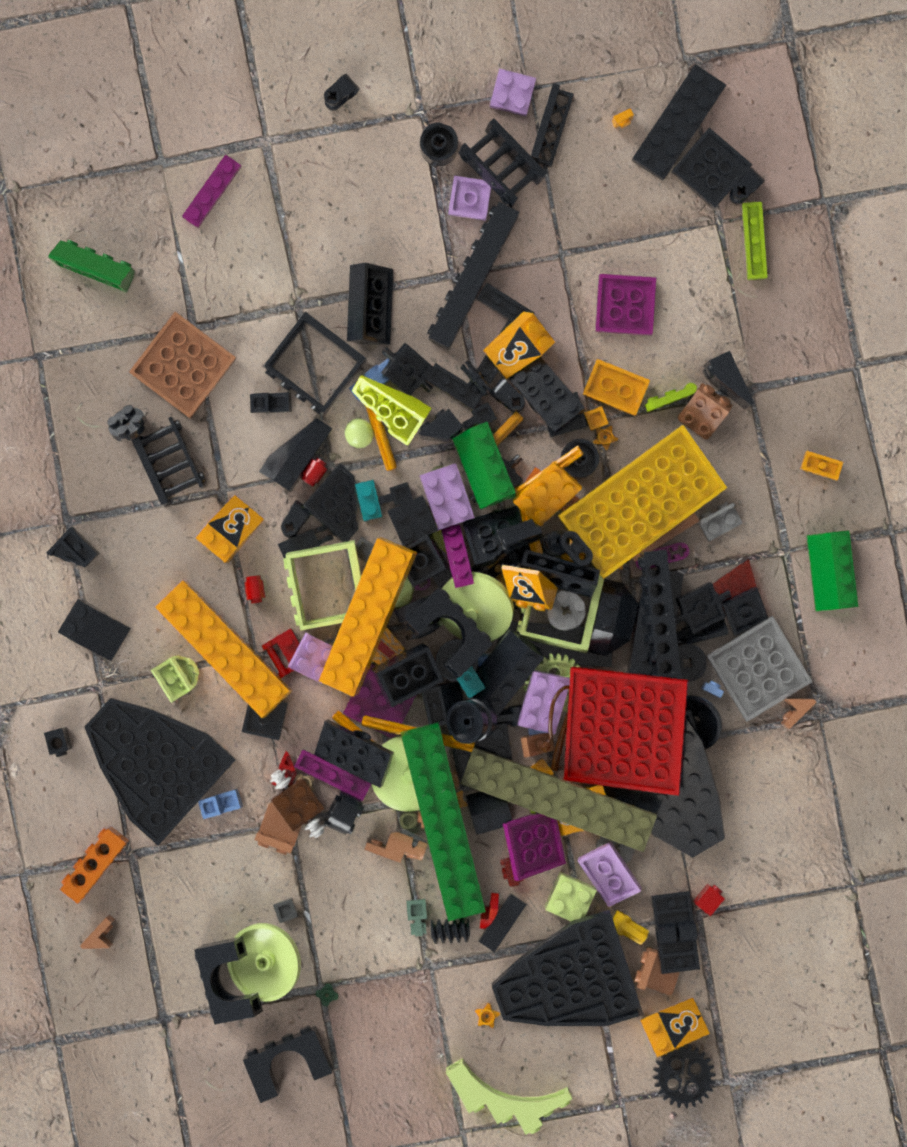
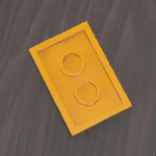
M597 359L582 395L636 416L650 380Z
M554 461L513 499V503L541 527L582 489V485Z

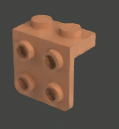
M702 383L678 415V420L702 438L709 439L728 415L733 404H731L727 397L717 394L713 387Z
M271 802L267 807L262 824L254 840L258 841V845L269 848L271 846L276 848L278 853L287 855L288 852L291 854L302 825L292 831Z
M647 946L646 951H643L640 963L642 964L640 970L636 971L634 977L637 988L645 990L647 987L668 995L673 994L680 972L661 974L658 950Z

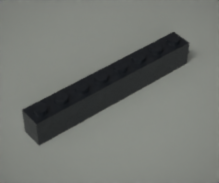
M498 202L497 206L493 205L488 215L491 217L489 222H484L480 233H482L480 239H475L471 250H473L471 256H467L462 266L465 268L462 274H457L453 282L456 284L453 291L449 290L445 297L447 303L444 308H439L436 314L438 320L435 325L431 324L427 332L429 334V341L447 350H450L519 217V211L501 202Z

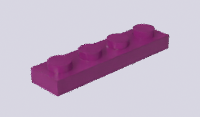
M225 154L183 213L182 218L196 228H199L242 166Z
M460 524L441 529L455 588L474 584Z
M304 749L294 766L362 801L371 786V783Z

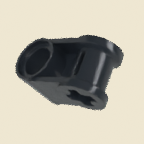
M347 74L342 75L324 92L325 106L332 111L338 110L348 100L352 99L359 92L360 88Z
M751 167L730 191L729 198L734 204L743 203L763 184L765 179Z
M501 378L493 387L494 390L490 395L511 412H521L525 405L524 397L506 380ZM512 400H520V406L516 405L515 407H513Z
M298 500L293 503L281 524L282 533L288 538L295 537L311 515ZM293 524L294 531L287 532L285 526Z

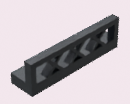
M555 83L552 85L531 153V157L537 163L552 167L574 93L560 90V85ZM558 95L569 98L566 105L559 107L556 101ZM559 112L562 122L554 126L551 116ZM553 130L557 138L555 141L548 143L545 135ZM548 148L551 153L550 161L539 158L540 152Z

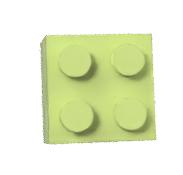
M560 871L544 906L545 910L571 922L584 918L597 890L594 886Z

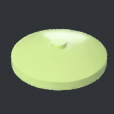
M472 572L474 584L455 588L453 577L450 578L442 587L450 595L449 599L454 604L457 603L464 610L463 614L467 618H472L477 623L476 627L481 632L484 631L489 635L490 641L501 637L508 630L514 615L513 601L510 599L507 589L495 578L478 572ZM440 618L448 631L462 639L460 628L454 621L448 618Z
M401 735L381 745L393 751L394 755L384 785L379 788L372 784V787L378 798L387 806L404 812L418 811L420 809Z
M256 923L241 930L234 938L243 936L248 955L238 961L227 963L229 974L237 988L245 995L258 992L260 1001L265 1002L277 1000L289 993L296 985L301 971V958L293 939L283 929L268 923Z

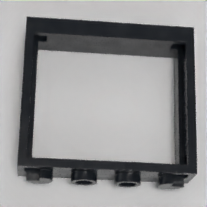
M305 311L263 367L266 369L265 373L273 380L275 377L281 380L280 385L286 390H294L297 393L295 396L303 403L307 400L312 404L310 407L318 414L322 412L326 415L367 362V359ZM306 324L357 362L324 406L274 368L275 364Z

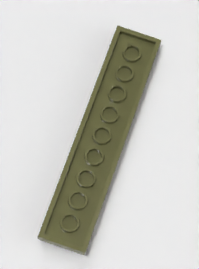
M474 747L461 784L641 852L645 850L657 818V814Z

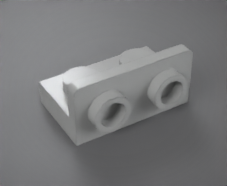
M725 502L717 506L718 511L714 513L708 511L700 516L701 520H699L698 524L708 542L743 523L734 508V502L731 504Z

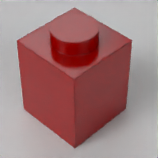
M707 883L693 902L711 916L725 898L721 895L723 893L721 889L715 884L711 887Z

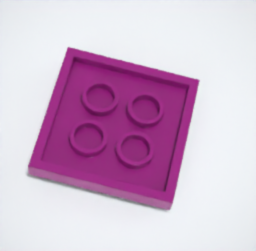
M599 274L595 332L652 336L656 277Z
M371 663L359 694L354 697L351 696L343 714L362 723V719L366 715L402 724L416 695L391 707L386 702L371 670L376 665ZM374 729L390 738L396 737L397 735L394 733Z
M536 812L503 824L514 880L520 881L566 864L556 819Z

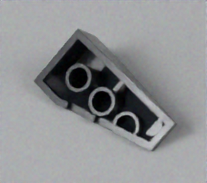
M316 418L269 455L259 472L292 492L302 477L303 471L311 459L315 457L333 428Z

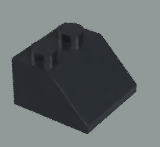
M481 791L465 795L476 835L503 828L504 823L512 821L507 801Z

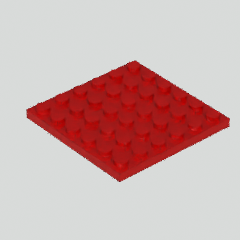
M571 667L564 780L679 796L688 680Z

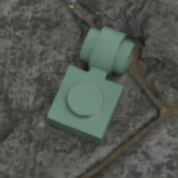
M406 900L408 921L415 920L414 923H410L411 935L418 937L427 934L426 922L420 920L427 919L426 900Z

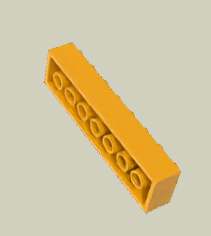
M383 537L377 538L321 673L319 682L353 697L359 694L417 552Z
M182 580L155 606L261 718H265L292 692L288 685L187 581Z

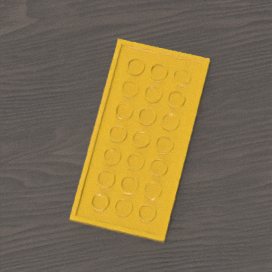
M681 425L567 508L558 517L568 531L577 533L593 553L591 563L595 569L600 570L599 575L604 579L727 489V486L684 425Z

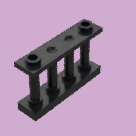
M493 118L485 129L487 134L471 148L464 143L458 154L500 196L501 201L512 208L518 200L516 194L531 181L536 185L540 184L547 172ZM491 140L495 141L500 148L483 162L476 153ZM504 154H507L513 162L496 175L489 167ZM517 168H521L526 173V176L509 189L502 181Z
M172 416L168 418L171 425L145 437L139 435L132 440L161 506L164 507L171 504L170 498H172V495L196 484L201 489L206 488L204 483L207 482L203 472L198 471L180 432L183 430L181 423ZM175 432L178 443L156 453H148L146 449L148 443ZM181 449L183 450L186 460L162 471H156L154 464L157 460ZM189 466L191 467L195 477L169 489L167 487L164 488L161 481H164L165 477Z

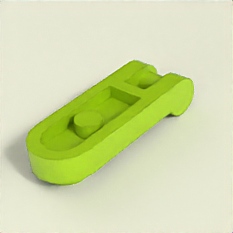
M688 383L683 390L676 392V389L665 392V396L662 398H658V396L647 399L648 403L645 404L646 410L650 412L687 398L696 392L697 386L694 383Z

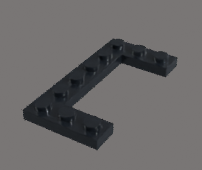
M489 283L485 284L476 298L485 306L508 319L500 333L523 311L535 315V312ZM485 355L477 368L478 372L483 373V378L489 385L499 371L487 355ZM437 363L434 364L433 369L427 375L426 381L472 410L476 408L483 397V394L470 381L468 383Z

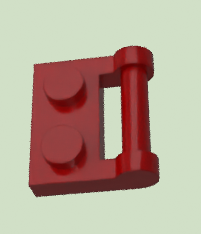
M291 628L261 645L273 661L280 678L285 677L294 670L284 667L273 645L278 644L288 663H290L300 644Z

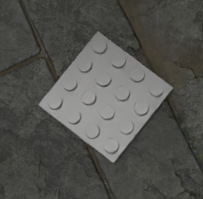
M773 616L706 655L746 722L812 683L811 678Z

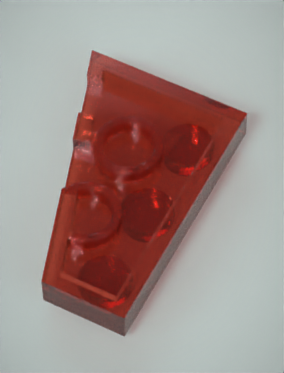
M749 559L712 583L718 594L729 590L730 595L734 597L756 586Z

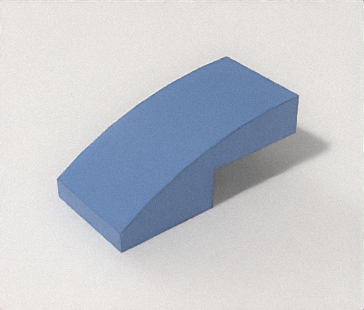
M238 789L198 801L203 819L243 807Z

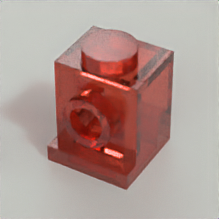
M510 857L500 859L501 866L505 865V868H501L504 880L508 879L509 887L520 885V882L524 880H514Z

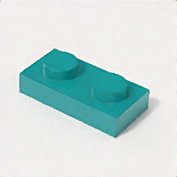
M374 480L355 484L363 521L381 518L382 513Z

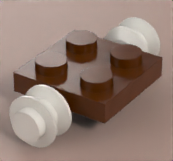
M279 769L271 775L272 779L270 782L277 784L275 789H283V791L271 798V801L289 827L294 831L306 823L304 830L311 831L309 837L314 836L317 838L322 835L325 826L319 824L320 818L313 817L323 811L325 807L305 779L301 777L289 785L291 777H285L286 770L281 771Z

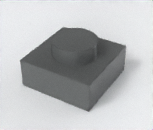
M363 537L356 544L358 558L367 563L374 544Z
M292 897L273 905L279 923L298 917Z

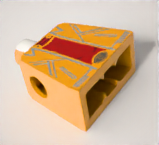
M387 627L372 660L379 665L401 654L405 649Z

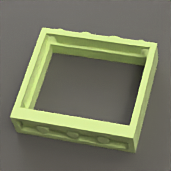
M355 540L286 553V558H283L284 568L289 570L290 577H287L288 588H292L293 596H290L292 607H296L297 614L294 615L296 626H300V631L342 623L346 613L306 620L294 558L348 549L356 590L362 575Z
M599 575L597 587L590 599L581 644L526 632L532 606L521 609L524 617L523 621L519 620L516 631L520 632L519 635L527 640L587 653L604 579Z

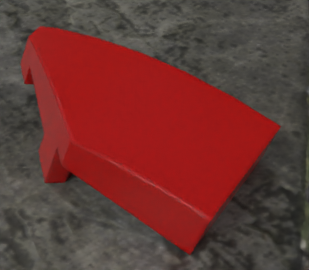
M285 751L278 770H286L284 775L285 777H291L289 783L291 785L297 773L289 752Z
M491 893L490 905L484 906L486 912L481 913L480 929H486L495 919L498 911L499 893Z

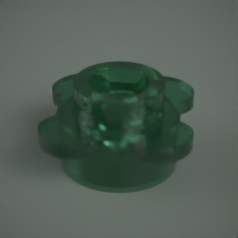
M326 983L315 994L316 997L320 998L322 1005L325 1007L329 1006V1003L333 1000H337L339 996L330 983Z

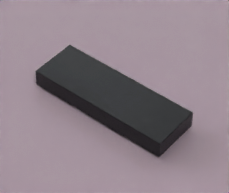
M510 893L497 912L495 919L478 941L495 953L527 904Z

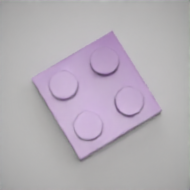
M499 69L490 107L526 117L536 78Z
M454 176L448 215L486 221L491 187L484 180Z
M305 633L288 667L319 682L333 646Z

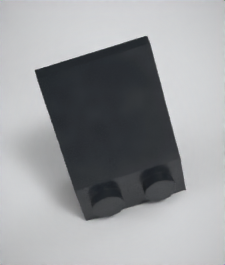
M730 351L710 359L703 365L705 378L709 379L715 387L739 406L747 409L754 404Z
M77 599L58 633L112 661L131 628L87 601Z

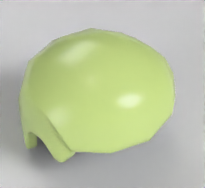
M362 418L351 420L347 423L344 431L347 442L355 448H365L372 442L374 437L371 424Z

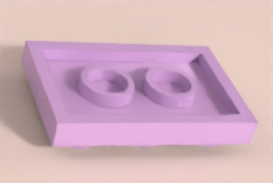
M456 463L419 475L438 530L475 518Z
M534 670L530 677L517 723L518 726L548 732L551 701L561 687L570 685V678ZM568 689L561 692L556 700L552 721L553 734L556 733Z
M611 841L578 858V863L608 907L641 892L642 887Z

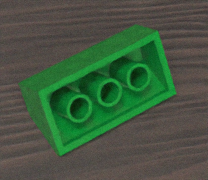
M60 240L48 255V258L57 266L124 292H128L135 274V270L131 268L132 265L122 260L118 263L113 261L114 258L104 253L102 256L95 254L96 250L86 246L85 249L80 248L78 243L67 240V242Z
M488 422L469 428L453 438L480 510L516 496Z
M850 531L807 535L815 611L859 607Z

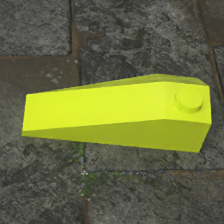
M362 375L352 389V392L360 401L377 415L376 419L386 425L388 432L407 446L432 409L415 397Z

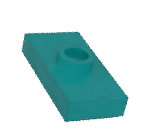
M472 666L461 677L457 678L468 698L485 689Z

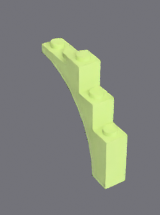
M463 1058L446 1067V1074L468 1113L472 1111L476 1113L483 1109L486 1104L497 1124L500 1122L506 1123L515 1115L526 1135L540 1130V1126L543 1125L540 1117L550 1116L554 1109L558 1107L563 1108L572 1100L568 1087L539 1097H521L496 1090L473 1073Z

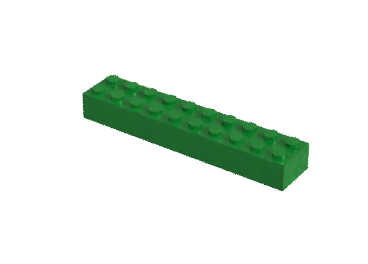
M434 723L400 732L448 922L486 912L439 724Z

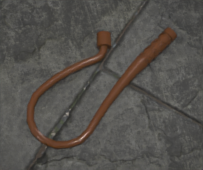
M569 685L561 687L551 701L548 719L549 738L540 747L545 752L551 747L553 739L552 721L556 700L561 692L569 689ZM568 711L555 746L551 770L558 771L567 729Z

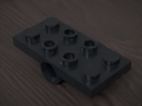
M541 356L509 377L511 383L526 399L533 411L545 421L555 434L586 411L585 407Z
M328 719L324 722L314 755L381 788L384 785L394 752L371 741V736L368 733L360 730L351 731Z
M690 891L651 895L661 974L700 970L696 942L698 934L696 923L693 919Z

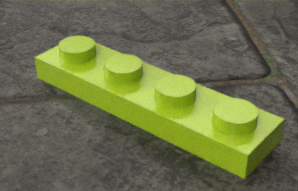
M762 202L742 203L747 280L767 279Z

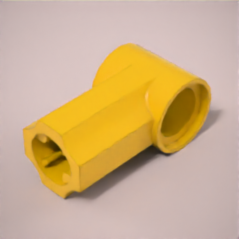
M617 910L613 917L617 933L642 945L647 938L649 930Z

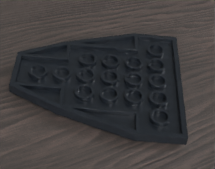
M110 698L84 726L98 764L127 817L157 846L161 844L236 761V758L208 733L154 709Z
M687 716L685 718L679 796L603 786L606 796L657 814L651 834L692 858L725 839L720 796L702 737Z
M610 910L570 922L523 954L491 983L503 1021L541 1026H609L644 1015Z

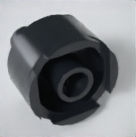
M435 122L423 130L420 137V152L427 163L434 167L445 166L451 163L457 156L458 137L451 126ZM436 142H439L442 146H436Z
M575 439L563 448L560 458L576 446H579L583 451L581 458L584 461L578 464L577 460L565 467L564 470L574 479H583L590 476L596 470L599 464V453L590 441Z
M339 790V795L335 796L327 814L330 817L328 820L325 819L324 826L344 835L347 833L351 835L355 827L356 816L360 817L364 808L362 800Z

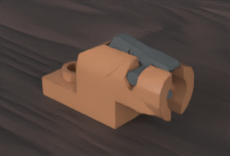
M404 829L402 832H391L386 846H383V842L372 839V841L367 840L364 850L401 863L403 855H406V858L422 861L428 843L421 837Z

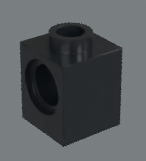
M67 727L44 733L49 755L55 754L56 757L67 755L68 750L72 749ZM56 738H60L62 740L63 744L61 748L56 747Z

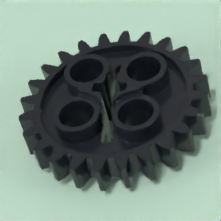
M688 1044L687 1048L682 1046L661 1056V1061L655 1060L659 1067H653V1070L658 1072V1074L653 1075V1079L658 1080L654 1083V1086L661 1087L658 1090V1094L665 1093L663 1100L665 1101L670 1098V1105L676 1101L678 1108H680L682 1103H684L686 1109H688L689 1103L696 1107L695 1101L698 1100L702 1104L701 1097L709 1098L706 1092H713L709 1085L716 1083L711 1079V1077L716 1076V1073L710 1072L714 1065H708L711 1060L710 1057L703 1058L705 1051L698 1053V1046L692 1050L691 1044ZM688 1058L689 1062L686 1068V1073L689 1077H685L683 1092L680 1093L679 1091L682 1084V1078L680 1074L684 1073L685 1059ZM675 1059H679L682 1062L681 1066L677 1069L671 1066L672 1061ZM694 1063H698L701 1066L697 1073L690 1071V1067ZM670 1079H677L678 1084L676 1087L670 1088L668 1081ZM689 1083L697 1085V1089L694 1092L687 1091Z

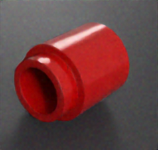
M316 458V460L311 459L303 471L301 479L314 487L328 470L325 468L326 463L319 458Z
M261 575L245 577L246 599L251 600V604L261 603L262 598H266L264 581L261 580Z

